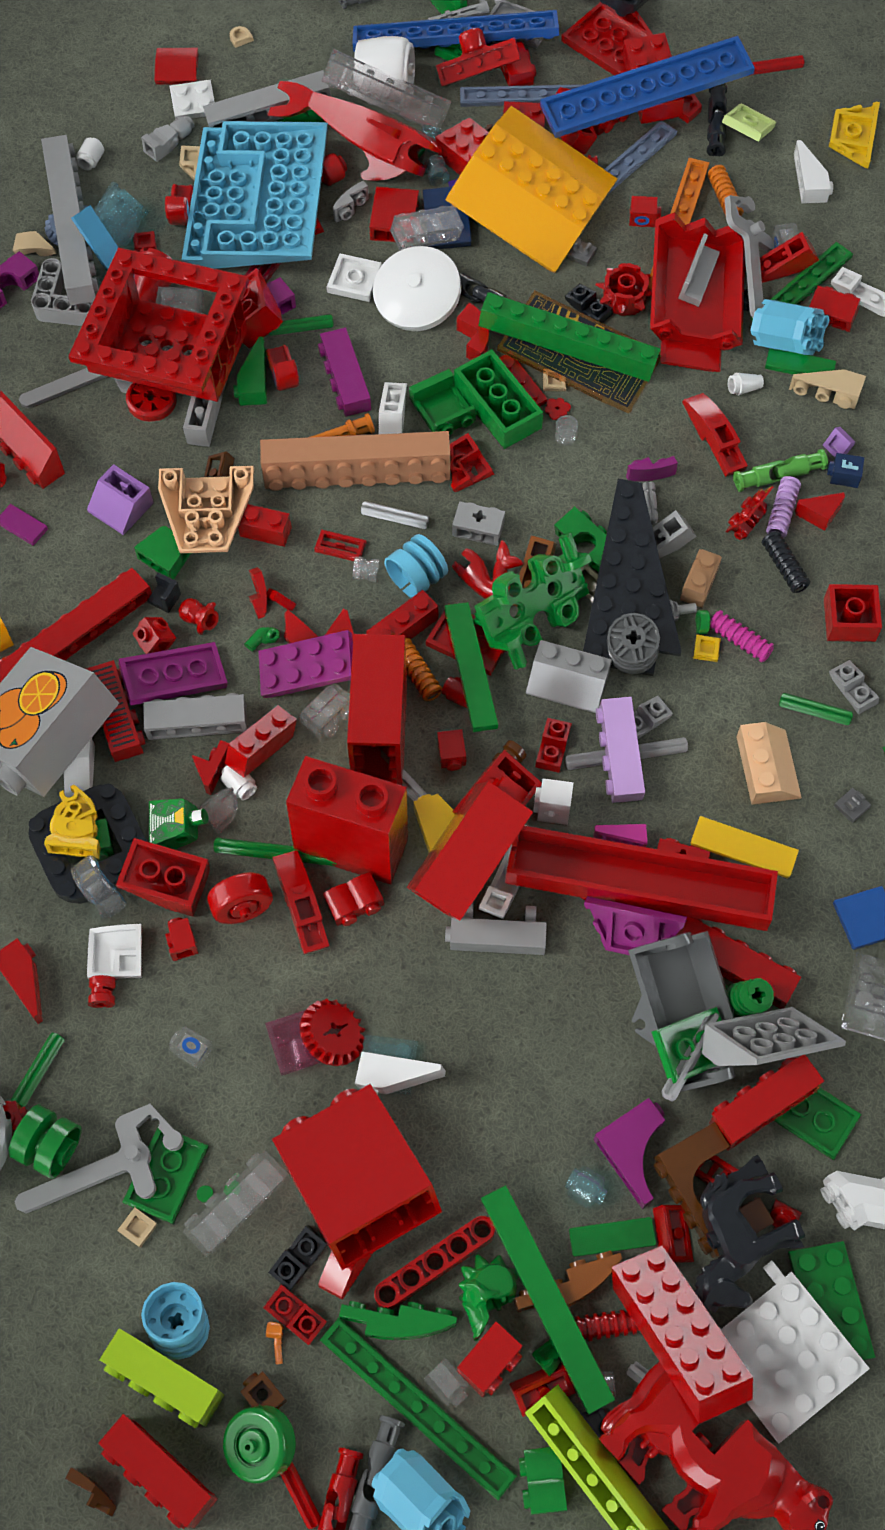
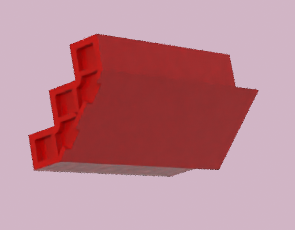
M675 212L655 220L650 329L661 340V364L720 372L722 350H730L743 345L744 239L740 234L731 229L729 225L715 230L706 218L685 225ZM704 234H707L708 237L704 246L720 253L698 307L678 299L701 239Z

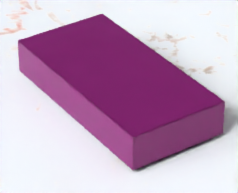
M12 504L0 514V526L32 546L48 530L45 524Z

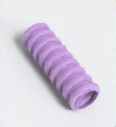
M786 476L780 480L766 529L767 534L780 530L781 537L787 536V530L789 529L801 486L800 481L795 477Z

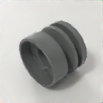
M638 613L624 614L616 619L610 626L607 636L609 659H612L614 667L623 673L638 674L650 669L656 662L660 647V635L653 620ZM631 637H636V644H631Z

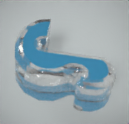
M89 855L71 867L70 871L78 888L86 899L95 905L103 918L109 919L126 907L124 897L103 874L96 857Z

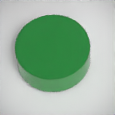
M698 610L696 613L697 634H707L709 632L710 613L708 610Z

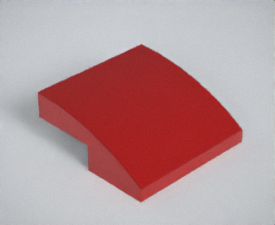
M157 48L155 84L197 82L198 48Z

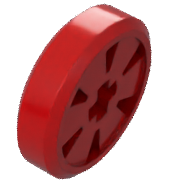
M132 383L126 392V403L134 417L152 422L164 419L172 413L177 403L176 392ZM153 395V400L149 401V396Z

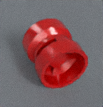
M107 975L90 977L89 988L91 989V994L88 996V1006L93 1008L114 1007L115 996L113 995V990L116 988V978Z

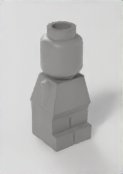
M189 116L185 118L179 117L170 126L167 124L156 128L149 135L145 134L141 137L143 151L158 162L173 151L178 145L179 140L191 134L192 128H194L192 119Z

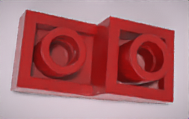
M547 718L536 759V768L560 773L572 723Z
M280 1284L263 1306V1309L307 1345L313 1341L327 1322L282 1284Z

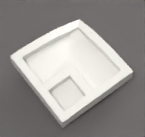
M141 924L114 925L90 929L87 962L88 979L96 975H107L116 979L142 978Z

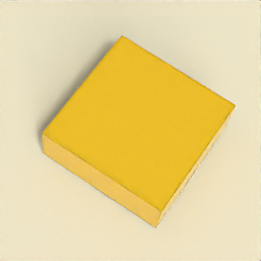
M696 635L693 659L718 662L721 638Z

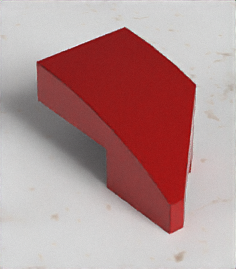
M256 567L249 570L257 594L248 597L253 604L258 619L266 615L267 593L262 571Z
M287 610L284 613V638H286L289 644L318 637L292 612Z

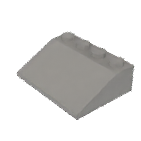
M789 1007L705 1024L702 1054L717 1066L759 1065L845 1046L846 1041L795 1008Z

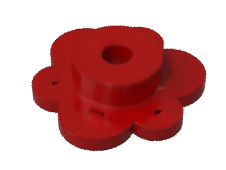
M550 398L547 400V406L545 407V413L549 414L552 420H558L560 417L566 418L567 412L571 410V405L568 402H564L563 398Z

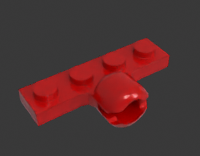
M472 28L459 35L462 55L438 64L436 68L441 86L443 87L519 61L521 57L516 38L488 46L483 31L480 28Z

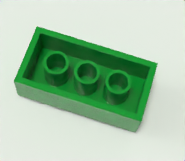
M492 349L454 369V385L468 405H474L476 415L503 449L542 429L543 411Z

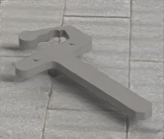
M730 195L725 198L726 221L729 227L744 239L749 308L753 318L757 308L762 309L764 307V304H762L763 290L759 248L767 252L774 248L772 238L763 232L765 231V225L761 220L754 223L752 220L744 219L738 213L737 207L742 208L747 214L754 211L755 203L753 199L749 196L739 197Z
M85 368L23 393L19 401L22 407L31 408L108 376L88 372V369ZM114 378L120 391L126 393L129 386L133 383Z
M151 1104L120 1116L115 1123L121 1143L119 1152L18 1194L15 1200L16 1208L26 1214L125 1172L130 1173L137 1195L143 1199H149L156 1192V1184L149 1165L151 1152L142 1142L138 1128L150 1117H152V1121L159 1120L158 1128L164 1134L163 1144L170 1151H177L182 1147L184 1142L183 1136L174 1130Z

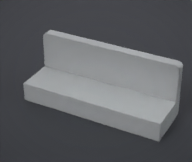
M704 234L678 297V299L698 307L720 253L704 246L708 237L707 234Z

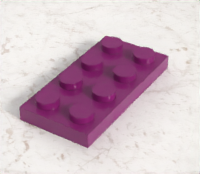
M346 630L260 650L261 696L263 698H272L351 680L352 633Z
M215 642L119 659V667L130 705L151 702L154 699L163 700L227 688L228 684Z

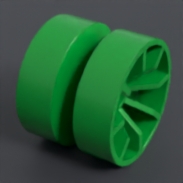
M39 1104L35 1105L26 1113L16 1128L9 1145L8 1155L25 1166L34 1163L33 1168L35 1171L50 1179H54L64 1170L66 1164L73 1156L80 1141L82 1128L65 1117L57 1120L55 1112Z

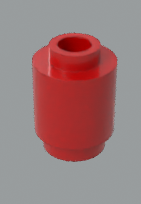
M450 676L443 686L442 694L446 696V699L467 708L461 679Z

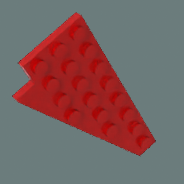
M600 2L565 31L561 36V41L612 75L626 72L623 61L624 40L653 34L637 11L627 14L626 17H621L614 9ZM694 93L684 96L682 117H678L686 123L691 122L702 110V105Z

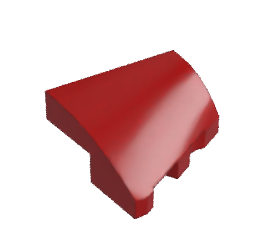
M469 433L450 444L451 488L454 492H458L494 475L492 468L481 454L480 449ZM473 467H475L478 473L477 476L471 472Z

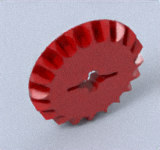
M327 998L323 1001H316L305 1010L301 1017L300 1034L305 1047L312 1056L327 1065H347L357 1059L364 1049L363 1043L366 1038L360 1033H363L365 1028L358 1025L361 1019H355L353 1016L355 1010H349L347 1003L340 1004L337 999L329 1001ZM331 1028L341 1029L337 1035L331 1033L326 1035Z

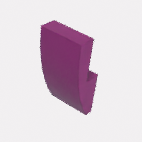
M674 456L667 459H659L654 464L649 457L635 460L628 465L626 478L631 481H653L667 478L676 474L678 462Z

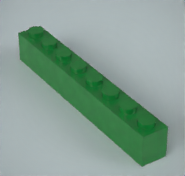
M490 292L487 293L482 306L478 324L480 327L647 382L650 381L661 349Z

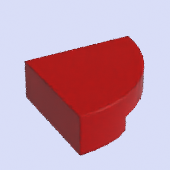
M269 588L266 592L268 599L275 601L285 609L293 611L296 603L278 591Z

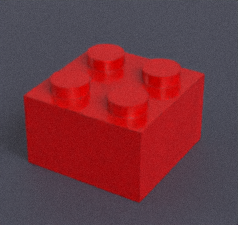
M829 584L824 597L827 641L876 642L882 629L878 585Z
M495 1322L459 1364L457 1374L482 1397L486 1393L492 1396L503 1383L504 1379L500 1376L505 1370L511 1373L522 1360L523 1356L520 1353L523 1346L500 1324Z

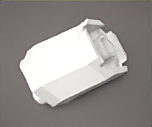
M835 1171L823 1180L825 1187L820 1189L821 1194L827 1203H833L837 1209L836 1217L844 1229L851 1227L853 1230H856L863 1225L885 1229V1177L877 1179Z

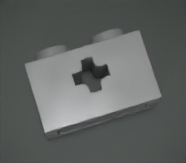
M459 502L452 525V536L498 546L505 523V511L495 507L478 506L471 502Z

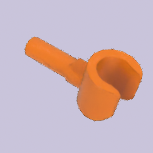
M268 1322L266 1337L275 1339L276 1364H283L281 1344L283 1337L282 1329L284 1330V1327L278 1322Z

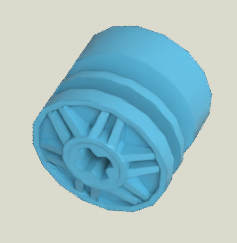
M420 534L413 536L410 541L404 543L403 550L397 549L385 558L384 561L390 578L400 589L409 582L411 583L402 590L410 598L422 590L426 592L429 589V583L436 584L439 578H443L448 573V566L441 552L429 539Z
M171 1282L156 1288L145 1300L141 1313L142 1322L157 1352L169 1359L180 1360L191 1357L203 1347L208 1339L210 1325L202 1300L195 1289L185 1283Z

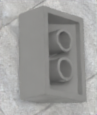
M540 640L526 694L596 713V708H599L610 673L612 659Z

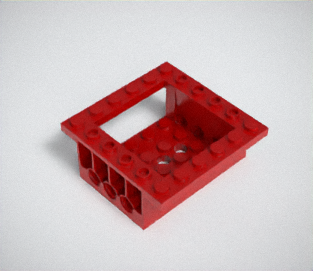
M118 247L69 353V360L72 363L87 366L88 372L218 402L248 330L242 304V298L249 284L248 276ZM134 274L216 292L217 294L208 315L140 300L133 276ZM143 341H152L150 344L146 346L141 345ZM167 345L173 346L168 351L162 350ZM192 350L189 356L184 355L186 351Z

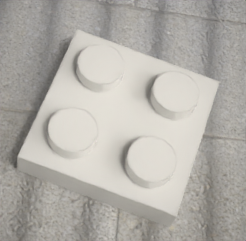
M211 80L170 86L175 120L179 117L185 118L186 116H189L191 119L205 117L203 106L215 103Z
M340 253L327 285V293L369 302L373 293L374 280L382 263Z

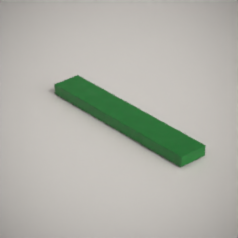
M835 242L818 257L819 261L804 269L770 300L799 305L817 289V286L824 283L850 260L853 253L838 242Z
M469 602L445 605L444 611L473 732L498 729V721Z

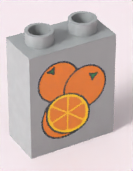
M30 647L0 683V785L4 789L18 796L23 788H27L44 797L118 706L119 702L94 672Z

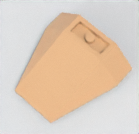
M230 466V477L186 478L183 468L159 469L158 490L180 553L228 552L253 491L254 466Z

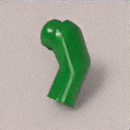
M272 627L259 628L244 645L253 652L260 644L278 641L280 632Z

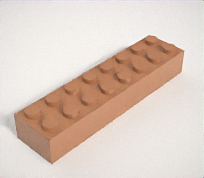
M449 431L260 440L261 468L265 489L270 488L274 491L288 487L301 490L309 486L324 489L331 485L350 487L353 484L373 486L376 483L396 485L399 482L419 484L422 481L442 483L445 480H450Z

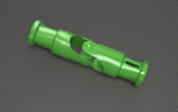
M820 449L814 454L793 456L785 461L778 460L752 467V470L741 473L736 471L734 472L733 480L738 492H742L744 488L755 485L761 487L779 482L786 476L798 477L809 474L812 470L820 468L825 470L828 467V458L825 451ZM771 468L776 479H770L769 471Z

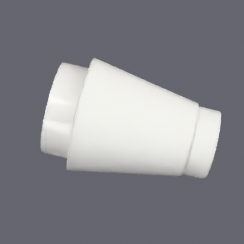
M734 373V375L728 378L729 392L737 396L760 389L764 384L762 375Z

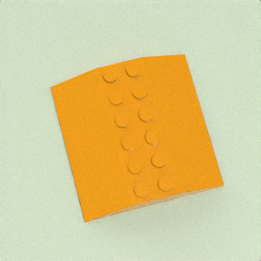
M510 106L475 151L445 200L547 270L555 273L618 179L558 137L555 138L551 132L516 108Z

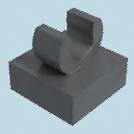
M578 238L569 251L567 259L587 267L596 253L597 247L592 246L590 242L585 243Z
M854 788L850 789L834 805L851 823L855 822L871 806L865 800V797Z

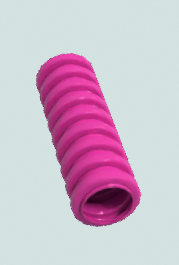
M722 610L717 611L710 620L711 630L714 628L715 633H721V637H727V640L729 642L733 641L735 646L740 645L741 650L746 649V653H752L755 659L757 657L760 658L759 661L761 663L765 662L774 649L773 643L768 644L766 639L762 640L760 635L756 636L753 630L748 631L749 628L746 626L743 628L742 623H736V619H730L728 614L723 615Z

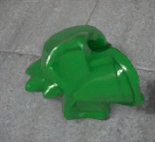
M477 1254L475 1256V1267H461L465 1279L459 1283V1287L464 1291L459 1296V1300L462 1301V1305L469 1318L475 1342L479 1340L489 1322L488 1312L494 1309L500 1311L502 1309L501 1306L514 1301L517 1293L519 1275L515 1268L506 1266L501 1255H497L489 1263L484 1257Z

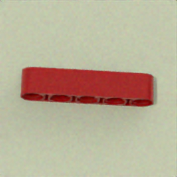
M487 1216L474 1218L380 1282L374 1291L377 1305L390 1310L396 1308L488 1245L495 1235V1228L490 1218ZM484 1224L490 1229V1234L487 1237L481 1238L475 1234L474 1229L478 1225ZM454 1241H463L467 1249L461 1254L454 1253L451 1249ZM433 1256L440 1257L443 1260V1266L438 1270H432L427 1265L428 1260ZM414 1272L419 1276L420 1280L415 1286H408L404 1283L403 1279L407 1273ZM384 1289H392L396 1293L395 1299L392 1302L385 1303L380 1300V1293Z

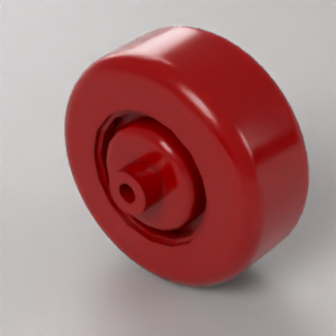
M247 872L233 875L216 884L210 890L207 901L212 916L217 922L237 924L251 920L265 912L273 901V894L265 876L259 873Z

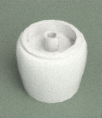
M398 36L358 40L354 57V83L357 94L387 101H404L407 97H410L413 92L415 78L413 44L408 39Z

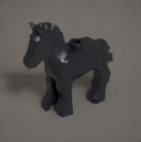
M759 1155L753 1156L742 1168L730 1173L727 1177L725 1173L716 1175L714 1182L708 1183L700 1198L702 1217L708 1230L706 1238L713 1250L717 1249L719 1257L710 1261L709 1265L702 1268V1273L696 1277L697 1282L694 1285L696 1290L694 1292L707 1311L711 1310L713 1313H716L719 1307L747 1308L751 1305L752 1298L750 1293L739 1288L734 1282L746 1275L758 1263L761 1257L769 1255L774 1250L780 1248L795 1249L804 1247L800 1239L805 1238V1233L797 1219H793L757 1237L755 1231L739 1210L742 1202L749 1195L767 1193L773 1196L783 1192V1187L774 1172L768 1174Z

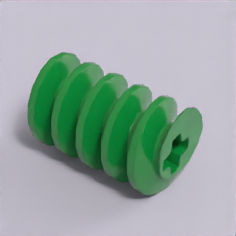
M761 978L749 979L725 986L735 1017L762 1013L770 1008L774 1000V991L771 985Z

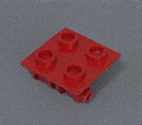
M771 486L766 490L760 489L753 497L749 496L741 504L742 511L740 513L736 512L729 519L728 523L730 526L725 532L728 533L732 530L735 532L734 536L738 540L746 538L767 512V504L763 500L774 487Z

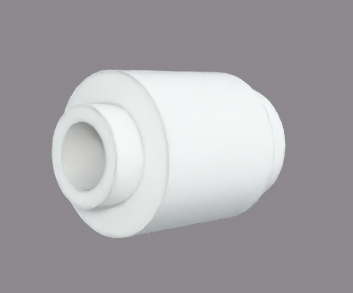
M96 138L85 139L76 155V163L80 168L89 171L96 167L104 153L102 143Z
M229 766L223 768L220 779L236 798L246 800L256 792L257 786L250 774L243 778Z

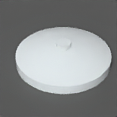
M427 246L409 247L393 254L380 267L373 284L374 301L382 317L390 324L408 331H423L442 323L454 311L461 295V279L454 262L442 251Z

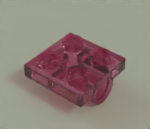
M305 1010L265 1023L281 1076L322 1063L312 1056L301 1038L300 1021Z

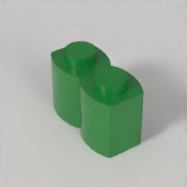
M551 1447L524 1450V1457L519 1458L520 1476L527 1477L528 1489L522 1490L524 1509L530 1508L531 1515L567 1511L561 1460Z

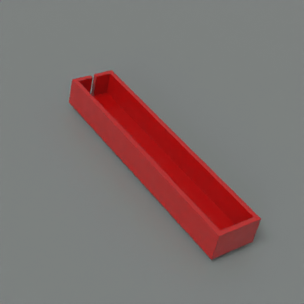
M523 826L511 845L505 884L587 898L588 896L680 916L767 931L773 916L778 871Z

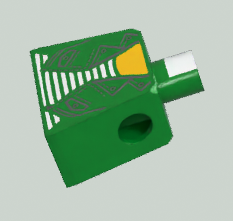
M186 799L149 801V842L174 850L195 842L198 838V825L208 823L207 811L205 809L198 810L194 804Z

